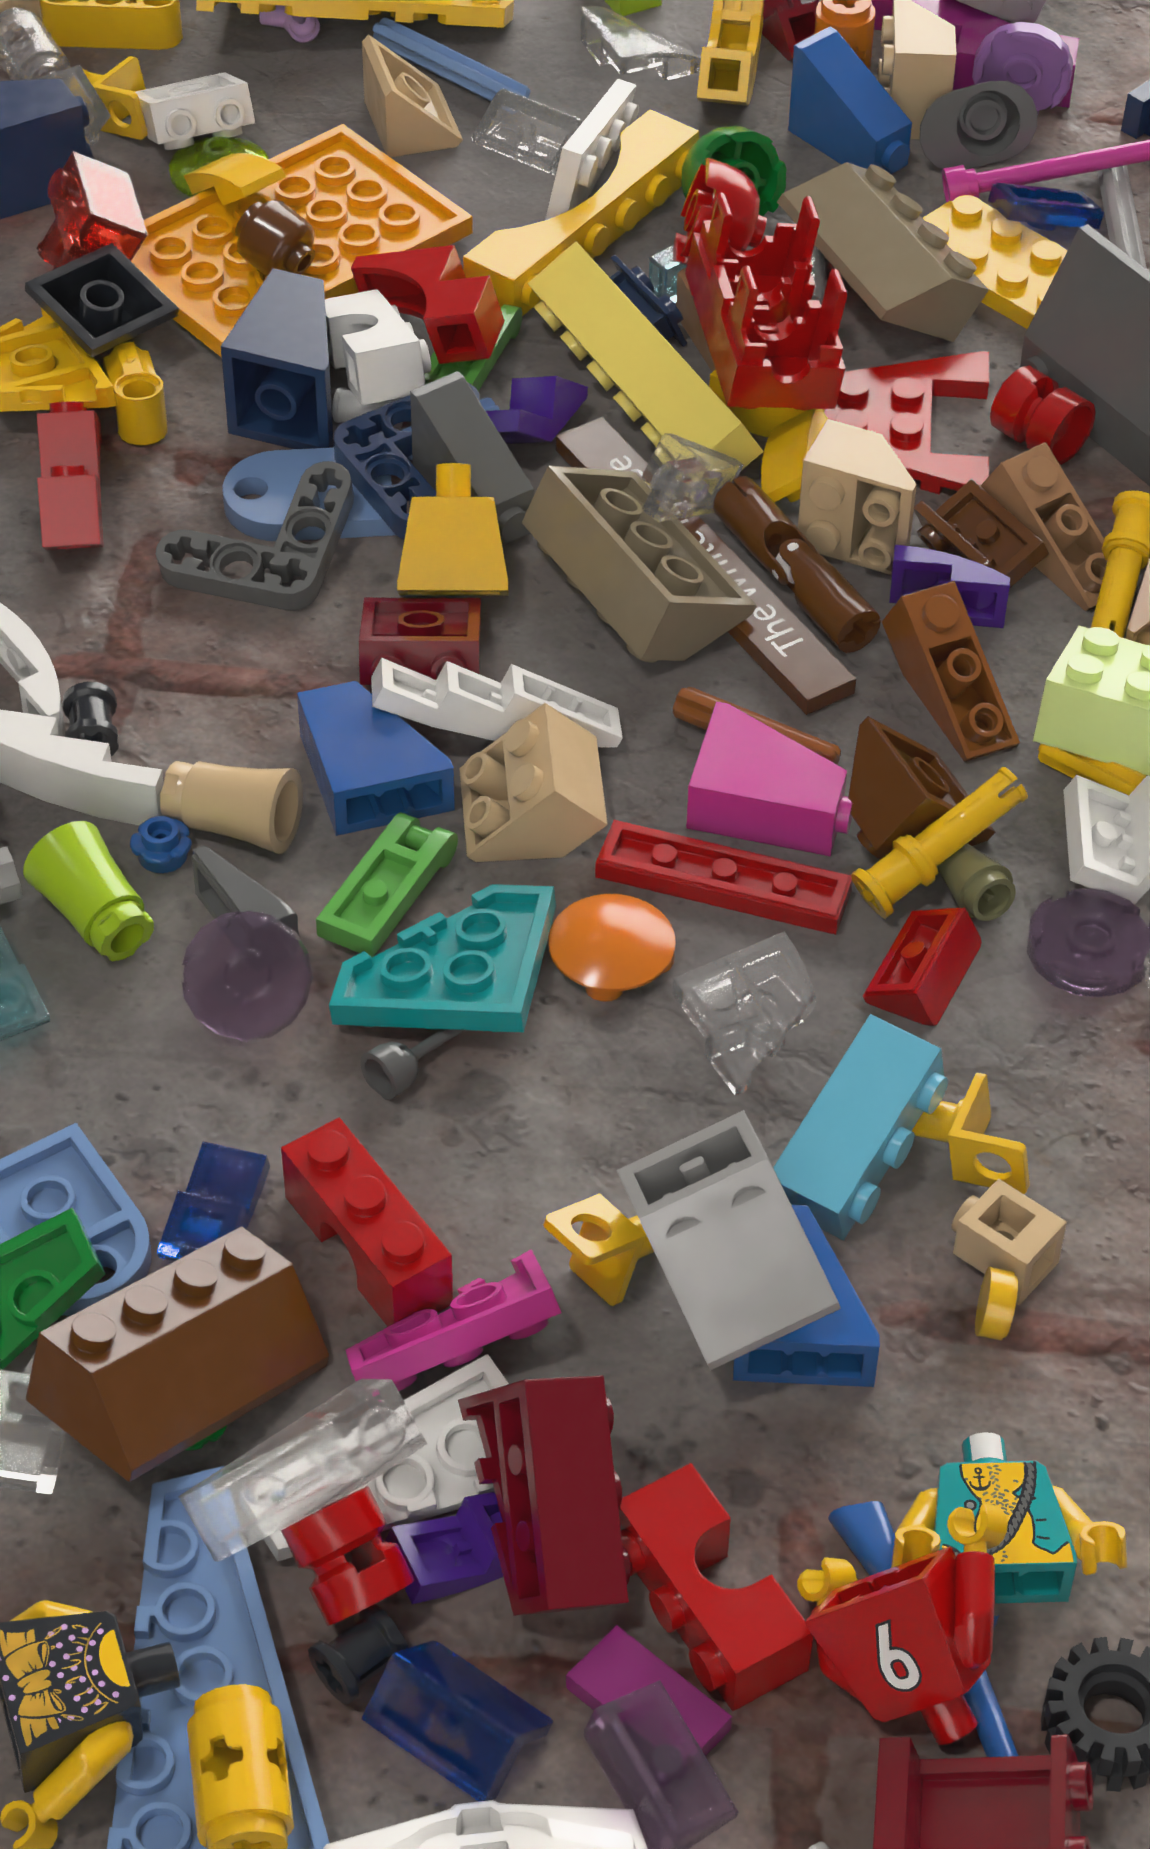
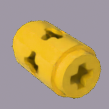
M247 1684L227 1685L202 1694L195 1701L194 1714L187 1723L199 1843L207 1849H287V1837L294 1828L282 1717L279 1708L272 1704L269 1692L259 1686Z

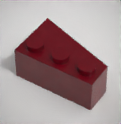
M604 1375L524 1379L459 1399L458 1403L463 1421H477L486 1458H478L474 1463L479 1484H493L503 1521L495 1523L491 1527L513 1616L594 1609L629 1603L627 1584L630 1579L631 1567L628 1553L622 1546L619 1519L622 1486L618 1474L614 1471L610 1437L614 1425V1412L612 1404L606 1396Z

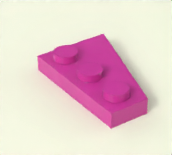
M532 1249L511 1260L516 1273L499 1282L486 1283L482 1278H477L457 1289L459 1295L451 1301V1308L439 1315L434 1309L416 1311L346 1349L351 1372L361 1396L363 1397L375 1391L379 1395L398 1392L410 1386L417 1379L416 1374L441 1363L445 1367L465 1364L479 1356L483 1351L482 1346L506 1336L514 1340L526 1338L544 1329L549 1323L548 1319L561 1314V1310Z

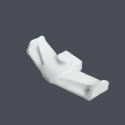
M489 1800L454 1804L448 1810L326 1844L323 1849H648L633 1809L505 1804Z

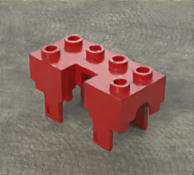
M719 193L716 197L712 219L703 220L701 233H693L685 276L727 407H741L744 409H756L759 407L794 408L802 411L835 409L846 369L841 357L843 347L838 330L847 299V291L839 270L832 269L829 273L822 304H820L819 300H812L815 282L811 274L813 267L811 257L820 225V219L812 198L807 196L803 199L797 224L777 223L774 236H764L762 242L757 247L747 251L735 250L729 245L733 215L726 195Z

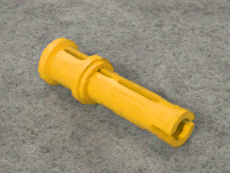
M1125 491L1119 493L1114 498L1112 512L1116 518L1112 532L1105 536L1102 546L1103 556L1107 561L1091 628H1106L1115 632L1121 638H1124L1140 571L1148 565L1150 558V494L1142 491Z
M1001 767L994 776L930 824L916 837L913 838L908 834L905 837H898L892 843L893 850L866 871L858 868L851 874L852 881L868 905L878 915L886 919L893 914V905L920 884L929 886L936 879L935 876L939 873L938 865L951 857L1017 804L1023 803L1028 798L1022 784H1019L1017 787H1011L998 797L1002 790L1018 778L1008 768Z

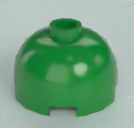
M741 126L718 127L700 137L688 151L682 166V190L686 199L698 168L701 164L706 165V158H711L729 164L746 174L754 183L760 198L758 215L764 216L768 211L771 213L776 211L779 206L777 201L786 189L787 168L785 162L779 160L776 148L771 144L773 141L769 137Z

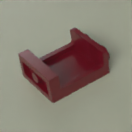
M1068 1734L1051 1735V1755L920 1759L911 1737L879 1738L873 1849H1091L1088 1836H1080V1811H1092L1094 1793L1089 1762H1078Z

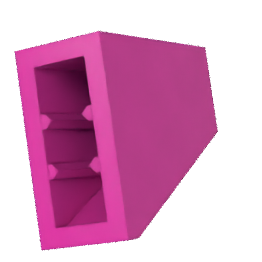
M716 701L688 785L686 828L831 856L837 832L848 834L852 821L850 814L852 802L848 799V796H845L847 770L730 704Z

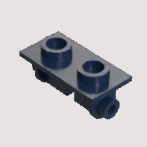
M613 255L611 259L617 272L609 278L666 340L673 336L683 347L687 345L678 326V323L683 320V316L674 302L666 294L658 298L653 293L655 288L640 267L636 265L630 270L616 255Z

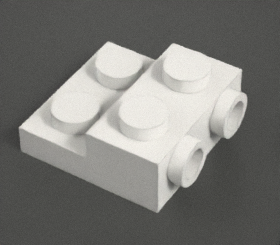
M226 72L136 91L141 104L148 139L157 144L164 143L165 150L191 146L194 144L193 137L212 133L213 139L238 136L242 134L241 126L255 123L248 83Z

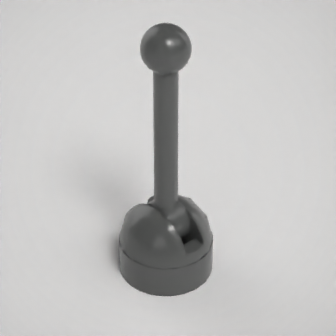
M441 1029L411 1049L403 1043L392 1041L380 1044L361 1057L360 1063L363 1076L372 1089L385 1100H391L406 1091L416 1080L419 1072L418 1059L465 1030Z

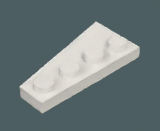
M617 79L563 146L545 220L567 212L587 200L612 153L616 152L620 146V132L637 119L639 105L632 103L636 89L635 84Z
M486 1354L240 1490V1504L277 1561L293 1557L280 1530L366 1486H369L387 1522L382 1531L391 1529L393 1526L409 1524L460 1508L464 1497L495 1492L493 1484H479L474 1463L478 1458H486L477 1421H463L458 1400L508 1385L509 1383L490 1356Z

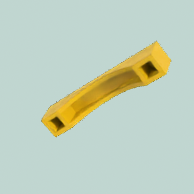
M651 109L620 132V155L617 166L608 181L592 197L575 208L551 219L523 227L493 232L463 256L465 277L490 275L500 308L504 304L521 307L522 316L525 315L541 301L528 285V282L575 241L592 259L601 255L610 244L626 231L632 230L638 221L654 208L661 206L670 195L682 186V166L688 151L699 139V131Z

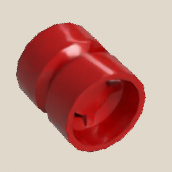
M1028 365L1017 369L1002 384L991 406L990 421L992 427L1019 443L1026 441L1028 449L1046 442L1060 465L1073 458L1084 445L1094 425L1096 410L1094 404L1067 387L1059 388L1058 382Z
M369 1486L363 1487L280 1530L298 1568L311 1569L316 1576L309 1590L327 1626L340 1622L374 1605L415 1581L398 1544L384 1542L380 1536L387 1522ZM347 1552H350L352 1556L351 1563L347 1562L344 1556Z

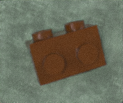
M970 479L935 512L922 500L914 506V512L922 525L917 534L929 549L957 555L995 569L1010 577V588L1049 554L1044 542L973 479Z

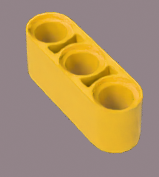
M39 0L44 39L54 46L163 50L175 47L183 39L179 0Z

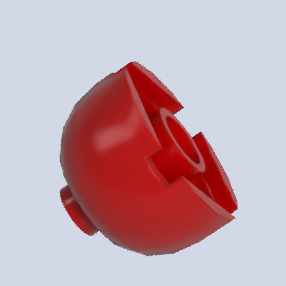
M706 158V165H700L691 183L680 215L685 217L683 228L687 233L683 235L676 232L673 246L674 262L687 266L693 233H701L703 220L712 219L716 197L719 193L726 195L733 215L729 245L735 250L746 251L748 246L755 248L760 244L767 218L758 215L760 198L754 183L744 172L729 164L711 158Z

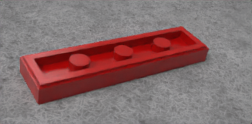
M613 820L595 862L596 878L834 935L837 934L853 884L851 875L618 820Z

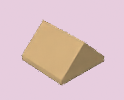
M368 34L362 41L364 102L386 155L396 157L457 147L463 139L439 84Z

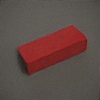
M966 908L912 911L862 997L865 1002L914 1022L936 1026L982 944L981 937Z

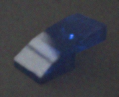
M203 1141L186 1191H177L157 1249L158 1257L176 1261L241 1226L247 1230L270 1169L267 1155Z

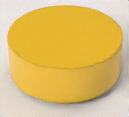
M993 1267L987 1268L976 1310V1336L1001 1341L1008 1335L1014 1316L1018 1291V1278L1013 1271Z

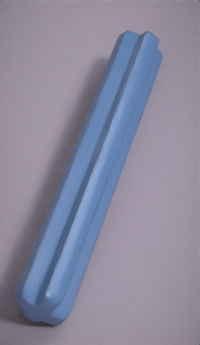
M384 17L379 23L377 22L373 25V38L398 56L513 113H520L523 108L528 107L530 103L528 99L530 89L528 86L390 18Z

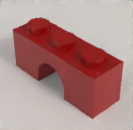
M340 1117L281 1147L285 1198L320 1242L336 1234L340 1236L355 1266L357 1289L387 1327L416 1311L434 1309L438 1313L450 1306L453 1300L452 1254Z
M692 1463L622 1498L619 1508L622 1546L626 1549L630 1560V1576L637 1573L649 1590L650 1605L660 1625L668 1633L676 1630L689 1648L691 1666L700 1683L708 1691L717 1689L733 1712L809 1671L813 1636L805 1624V1619L772 1574L750 1586L738 1589L717 1586L701 1574L709 1566L728 1557L731 1517Z

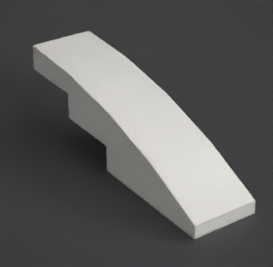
M381 658L371 677L372 707L439 729L495 741L505 734L516 721L524 719L542 704L547 703L595 735L598 747H618L623 738L618 708L513 664L510 665L502 682L499 683L446 661L435 680Z
M0 709V783L42 801L103 819L140 825L152 817L165 816L161 814L160 792L164 785L162 769L111 762L109 743L59 736L58 722L55 717Z

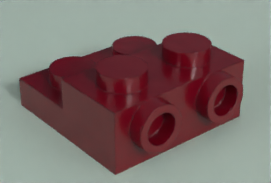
M364 597L359 634L360 685H372L371 677L381 658L435 680L446 661L480 674L481 598Z

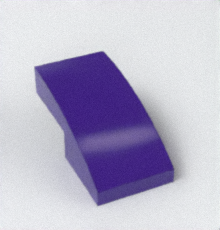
M895 544L889 603H896L901 596L955 581L973 626L1004 628L1010 577L983 564L957 555Z
M495 1492L464 1497L455 1516L391 1527L385 1542L398 1544L415 1579L413 1583L404 1588L412 1604L460 1593L503 1577L491 1527L495 1523L503 1522Z

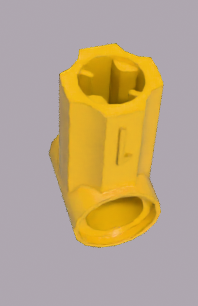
M134 342L121 343L115 346L109 355L103 357L104 373L114 388L117 404L114 407L117 415L118 433L121 439L129 444H153L163 439L167 434L163 381L155 373L149 351L140 349Z

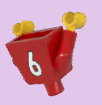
M983 1503L980 1507L981 1525L976 1533L974 1531V1513L971 1509L958 1507L949 1515L947 1521L949 1534L955 1541L964 1544V1552L959 1553L957 1556L952 1547L949 1546L857 1580L856 1572L852 1564L847 1560L825 1557L821 1562L822 1570L806 1569L797 1580V1589L801 1596L807 1601L817 1602V1606L812 1610L805 1624L815 1638L819 1667L823 1675L862 1702L870 1715L881 1722H887L920 1711L938 1745H946L957 1741L976 1728L978 1722L963 1694L972 1688L991 1664L995 1608V1558L987 1553V1549L998 1546L1004 1540L1008 1522L1005 1513L1000 1507L988 1503Z

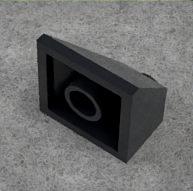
M113 243L25 283V292L91 358L177 317L179 308Z

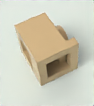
M998 1178L980 1198L975 1195L970 1196L956 1213L952 1223V1230L956 1232L953 1254L984 1274L988 1267L1013 1271L1018 1278L1016 1304L1020 1305L1059 1263L1067 1221Z

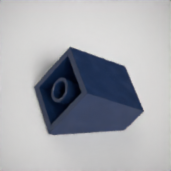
M62 79L0 81V219L92 191L89 170L94 169L95 162L90 145L86 141L84 127L90 124L89 113L82 97L74 96Z
M273 268L221 345L228 433L291 449L333 448L324 280Z

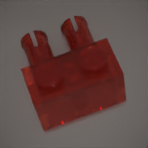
M73 151L63 169H57L52 175L48 186V196L56 218L43 240L36 247L38 255L48 264L53 265L52 270L113 243L132 261L148 234L129 174Z

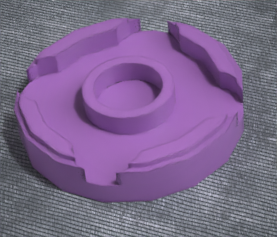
M1016 22L1000 26L985 36L976 50L972 78L975 85L989 81H1009L1021 86L1033 98L1039 114V110L1046 109L1049 106L1052 109L1058 105L1070 89L1073 59L1068 45L1056 32L1040 24Z

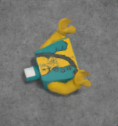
M988 1432L976 1433L967 1437L961 1445L964 1462L946 1463L940 1466L936 1488L924 1490L917 1495L895 1533L891 1568L949 1546L952 1547L956 1556L964 1552V1544L955 1541L949 1534L947 1527L948 1517L958 1507L971 1509L974 1513V1531L976 1533L981 1525L980 1507L983 1503H988L1000 1507L1005 1513L1008 1522L1004 1540L998 1546L987 1549V1553L995 1558V1604L1068 1602L1077 1567V1558L1081 1560L1082 1573L1085 1575L1095 1574L1097 1563L1099 1562L1116 1564L1119 1569L1127 1568L1125 1529L1119 1524L1106 1521H1091L1062 1488L1052 1486L1047 1469L1043 1464L1038 1461H1007L1005 1442L1000 1435Z

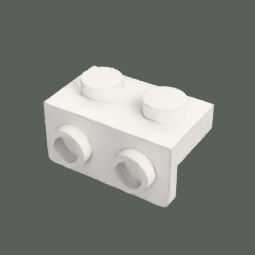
M1076 775L1063 790L1070 881L1135 905L1150 889V776H1146L1132 793L1127 795Z

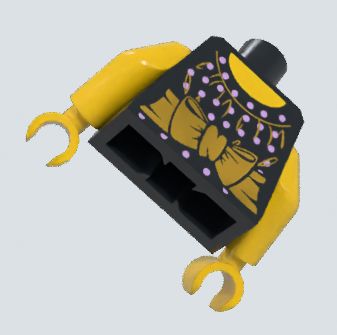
M49 1600L39 1601L10 1621L0 1622V1702L24 1793L34 1791V1802L32 1804L22 1800L12 1801L5 1805L1 1811L0 1820L2 1827L19 1832L28 1825L26 1833L14 1842L13 1849H51L58 1835L57 1820L62 1819L130 1752L132 1747L136 1746L143 1739L139 1698L180 1687L177 1663L170 1642L126 1653L114 1614L107 1611L92 1612Z

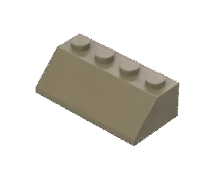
M846 162L782 193L777 203L796 224L803 199L807 196L812 198L820 219L815 246L835 269L839 270L842 277L880 320L954 342L989 290L974 274L977 269L975 264L964 255L953 251L947 245L949 241L948 235L934 224L926 222L920 216L923 210L922 207L910 197L899 193L894 188L896 179L879 166L870 164L868 169Z
M561 466L547 467L526 511L522 524L538 541L537 545L541 551L551 556L566 573L568 582L580 590L596 608L599 618L611 625L625 641L628 651L633 656L649 663H654L658 660L685 661L753 614L757 606L754 601L635 471Z

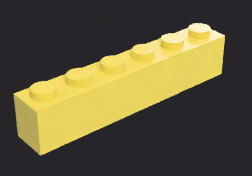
M577 241L528 282V285L541 299L534 306L535 310L554 332L563 325L566 331L560 338L580 361L587 355L593 359L586 368L606 391L614 385L620 390L613 398L633 422L641 416L645 418L647 423L640 429L662 454L670 447L676 453L668 461L689 486L698 479L714 495L723 485L733 479L764 452L742 422Z

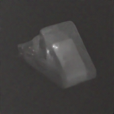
M665 433L642 474L643 481L650 486L651 490L642 510L657 522L715 513L713 501L716 494L727 482L731 481L733 483V479L739 476L744 465L733 457L677 435Z

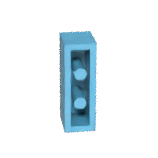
M872 1014L867 1018L773 1167L791 1205H808L822 1230L844 1241L855 1221L863 1224L872 1214L881 1192L878 1184L889 1166L895 1169L901 1166L912 1147L915 1137L912 1129L923 1111L932 1114L945 1094L948 1078L944 1076L941 1048Z

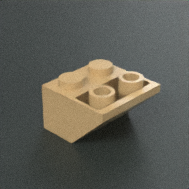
M893 0L892 16H883L881 47H883L882 59H879L877 80L912 122L910 139H920V124L926 110L938 97L953 90L956 63L955 26L911 0Z
M827 419L803 459L798 529L817 549L819 554L892 575L895 544L910 546L917 484L882 434Z
M547 703L542 704L524 719L516 721L505 734L481 752L473 754L459 768L467 857L475 862L561 858L607 826L597 737Z

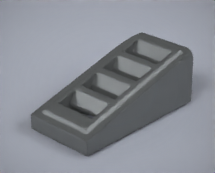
M203 845L193 849L192 862L195 894L252 970L255 969L258 973L297 955L299 952L297 914L281 899L207 846Z

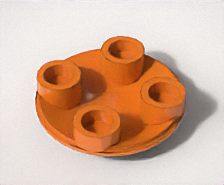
M600 894L574 902L556 917L548 937L549 953L556 967L570 980L584 986L588 996L601 1002L616 1000L623 991L635 989L652 982L661 974L668 972L672 968L675 959V934L669 920L653 905L628 895Z

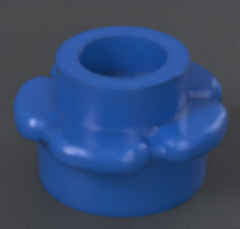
M156 816L139 825L138 833H134L130 838V848L133 854L138 856L139 863L146 870L154 873H168L177 870L185 863L192 846V841L188 837L190 835L189 828L183 822L166 816Z

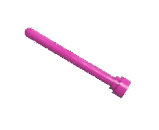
M1150 140L976 173L974 168L965 170L964 165L943 168L942 184L945 200L947 203L963 195L979 198V193L1150 161Z

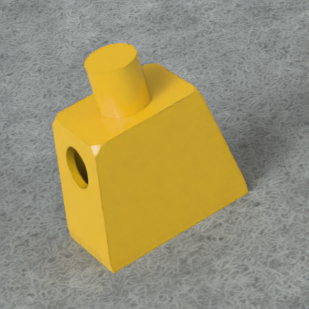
M437 464L436 497H412L397 579L399 595L509 596L508 577L494 497H471L470 464Z

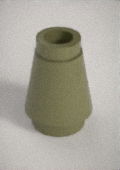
M965 844L951 857L937 866L959 908H966L969 916L972 918H977L981 921L994 920L1003 915L1015 899L1016 889L1010 870L969 844Z

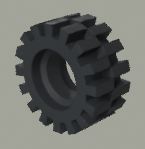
M1107 1637L1093 1639L1090 1654L1081 1642L1070 1649L1068 1661L1061 1656L1054 1666L1052 1677L1049 1678L1041 1715V1731H1047L1044 1744L1049 1754L1051 1755V1735L1068 1734L1078 1762H1089L1093 1785L1096 1775L1107 1777L1106 1791L1120 1792L1124 1777L1129 1778L1133 1790L1146 1786L1150 1773V1647L1146 1646L1141 1657L1131 1654L1134 1640L1121 1637L1117 1651L1109 1650ZM1108 1694L1119 1696L1138 1708L1141 1712L1143 1723L1136 1731L1131 1733L1109 1732L1099 1728L1087 1718L1084 1704L1089 1698L1096 1695Z

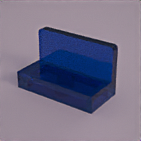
M434 1640L392 1654L361 1718L479 1802L497 1798L522 1746L547 1736L553 1724V1720L443 1644Z

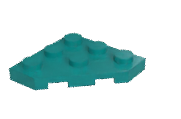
M491 884L472 894V905L448 918L441 912H438L397 934L398 944L371 958L369 954L363 951L342 962L329 1002L332 1025L524 1033L556 909L554 886Z

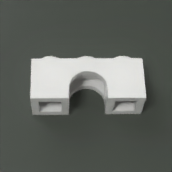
M378 289L325 299L329 362L334 369L346 367L348 387L362 406L409 396L411 390L425 385L424 373L431 371L428 346L424 339L419 340L414 334L411 323L403 321L397 306L390 305Z

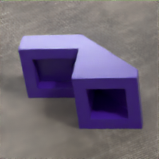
M558 376L512 378L510 409L486 411L506 444L551 442L587 399L588 387Z

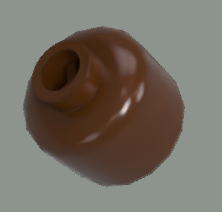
M271 200L264 204L262 202L254 203L244 212L235 228V235L238 237V253L266 277L273 268L301 275L311 265L315 257V251L312 249L315 235L313 227L280 200Z

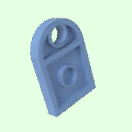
M334 447L266 451L254 454L238 462L227 473L223 482L224 511L229 522L237 530L250 537L266 541H276L301 476L313 464L323 461L335 462ZM382 475L373 480L380 485H392L391 475ZM352 484L354 501L340 538L395 535ZM328 485L325 492H318L320 508L325 510L324 500L329 489L336 488L334 485ZM249 494L261 495V497L256 499L241 498ZM306 527L296 534L295 539L297 541L322 539L325 532L318 527Z
M77 1123L0 1159V1244L73 1207L83 1223L101 1265L115 1271V1274L109 1280L95 1284L62 1314L66 1316H71L146 1277L151 1265L150 1238L144 1217Z

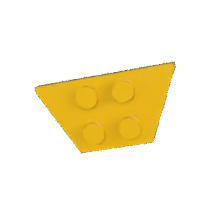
M42 308V317L26 326H23L22 320L18 318L0 326V412L50 410V403L66 401L84 402V407L117 406L113 385L94 357L91 358Z

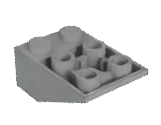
M744 1110L616 1170L710 1371L841 1309L775 1170Z

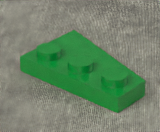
M73 1207L0 1244V1372L38 1338L39 1332L51 1326L105 1275L83 1223Z

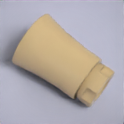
M175 761L165 773L164 785L160 792L162 815L177 819L188 828L213 832L246 841L277 854H282L289 848L299 826L303 804L302 780L299 772L294 768L257 769L224 766L198 761L194 765Z

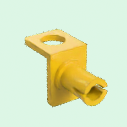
M127 57L105 75L88 72L84 69H77V73L73 72L70 75L67 87L74 96H81L84 102L94 104L101 131L142 140L148 135L141 104L136 91L146 89L137 57ZM128 115L131 116V124L124 123L122 120Z
M975 1074L965 1098L961 1099L958 1104L941 1101L932 1114L923 1111L912 1132L918 1137L949 1143L953 1180L990 1188L999 1178L1019 1192L1026 1194L1030 1185L1026 1146L1021 1142L984 1135L991 1118L988 1078L986 1074ZM983 1152L998 1155L1007 1161L1011 1171L1006 1173L991 1171L978 1161L976 1155Z
M600 1193L546 1215L543 1224L544 1228L572 1253L569 1261L570 1269L611 1306L623 1301L638 1259L654 1253L638 1216L636 1215L628 1219ZM584 1221L578 1235L573 1230L572 1224Z

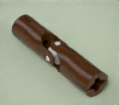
M740 476L734 478L733 483L729 481L723 485L713 501V510L717 517L779 583L784 586L787 585L795 593L797 604L837 648L845 653H851L869 644L880 628L881 618L878 612L832 564L819 555L817 549L753 479L747 476Z

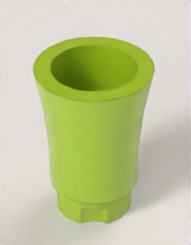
M74 821L61 825L41 838L29 852L23 867L25 880L47 898L74 926L89 946L95 947L101 955H106L112 962L123 960L132 956L142 944L150 939L154 931V922L144 910L143 900L128 883L113 860L98 828L94 824L87 821Z

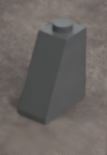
M457 371L411 390L413 466L436 491L437 464H470L471 497H494L502 545L529 534L530 532L522 524V521L534 497V488L464 376Z

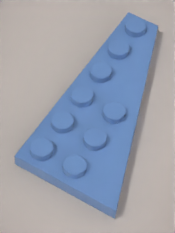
M221 1466L153 1483L143 1554L144 1572L140 1605L137 1606L134 1627V1650L170 1642L177 1663L180 1687L139 1698L143 1739L136 1746L132 1747L130 1752L117 1764L115 1778L117 1783L112 1827H109L107 1849H207L199 1843L197 1837L187 1723L194 1714L195 1701L202 1694L215 1688L239 1684L259 1686L268 1691L272 1698V1704L277 1706L281 1713L294 1828L287 1837V1849H323L326 1844H329L328 1835L225 1467Z

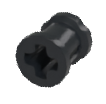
M89 681L70 687L63 695L62 701L64 714L70 723V727L65 732V737L109 743L110 754L113 756L119 748L118 731L112 724V716L116 713L117 698L114 691L107 685Z
M376 1604L360 1611V1621L330 1643L319 1640L308 1649L312 1666L322 1683L337 1700L346 1705L359 1697V1687L388 1665L401 1666L410 1659V1650L405 1638L390 1616Z

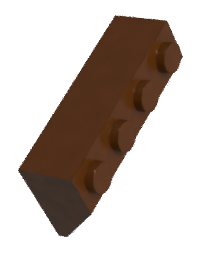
M241 1226L39 1332L25 1400L125 1480L131 1482L325 1368L330 1355L293 1264L266 1245L260 1238L254 1236Z

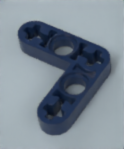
M468 383L479 400V392L476 387ZM410 395L345 421L334 431L335 462L343 465L349 471L352 484L389 528L402 540L405 539L409 512L407 513V501H409L410 508L412 497H436V491L407 459V457L412 455V431H399L393 427L401 422H411ZM382 475H394L402 481L395 485L387 486L377 484L373 480Z

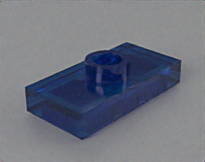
M996 183L992 184L988 202L1007 220L1026 222L1034 228L1046 231L1055 230L1056 225L1082 227L1088 224L1093 229H1100L1104 215L1102 208L1083 191Z

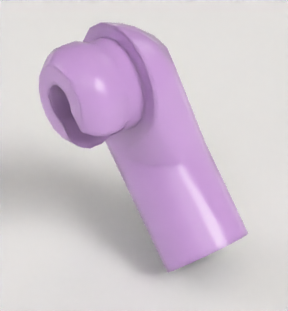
M276 5L275 11L260 12L259 17L262 25L285 28L289 35L299 43L313 41L320 31V23L317 17L287 15L284 13L285 6Z

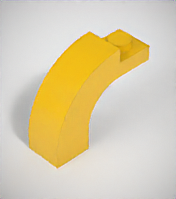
M714 0L707 47H702L697 89V99L699 101L747 106L750 104L761 44L764 0Z

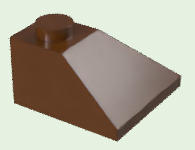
M867 716L859 725L848 799L852 802L850 814L861 829L857 833L858 840L872 855L882 859L893 850L892 843L900 836L905 837L907 834L913 838L916 837L930 824L965 799L968 794L937 752ZM990 825L967 844L974 846L988 841L996 832Z

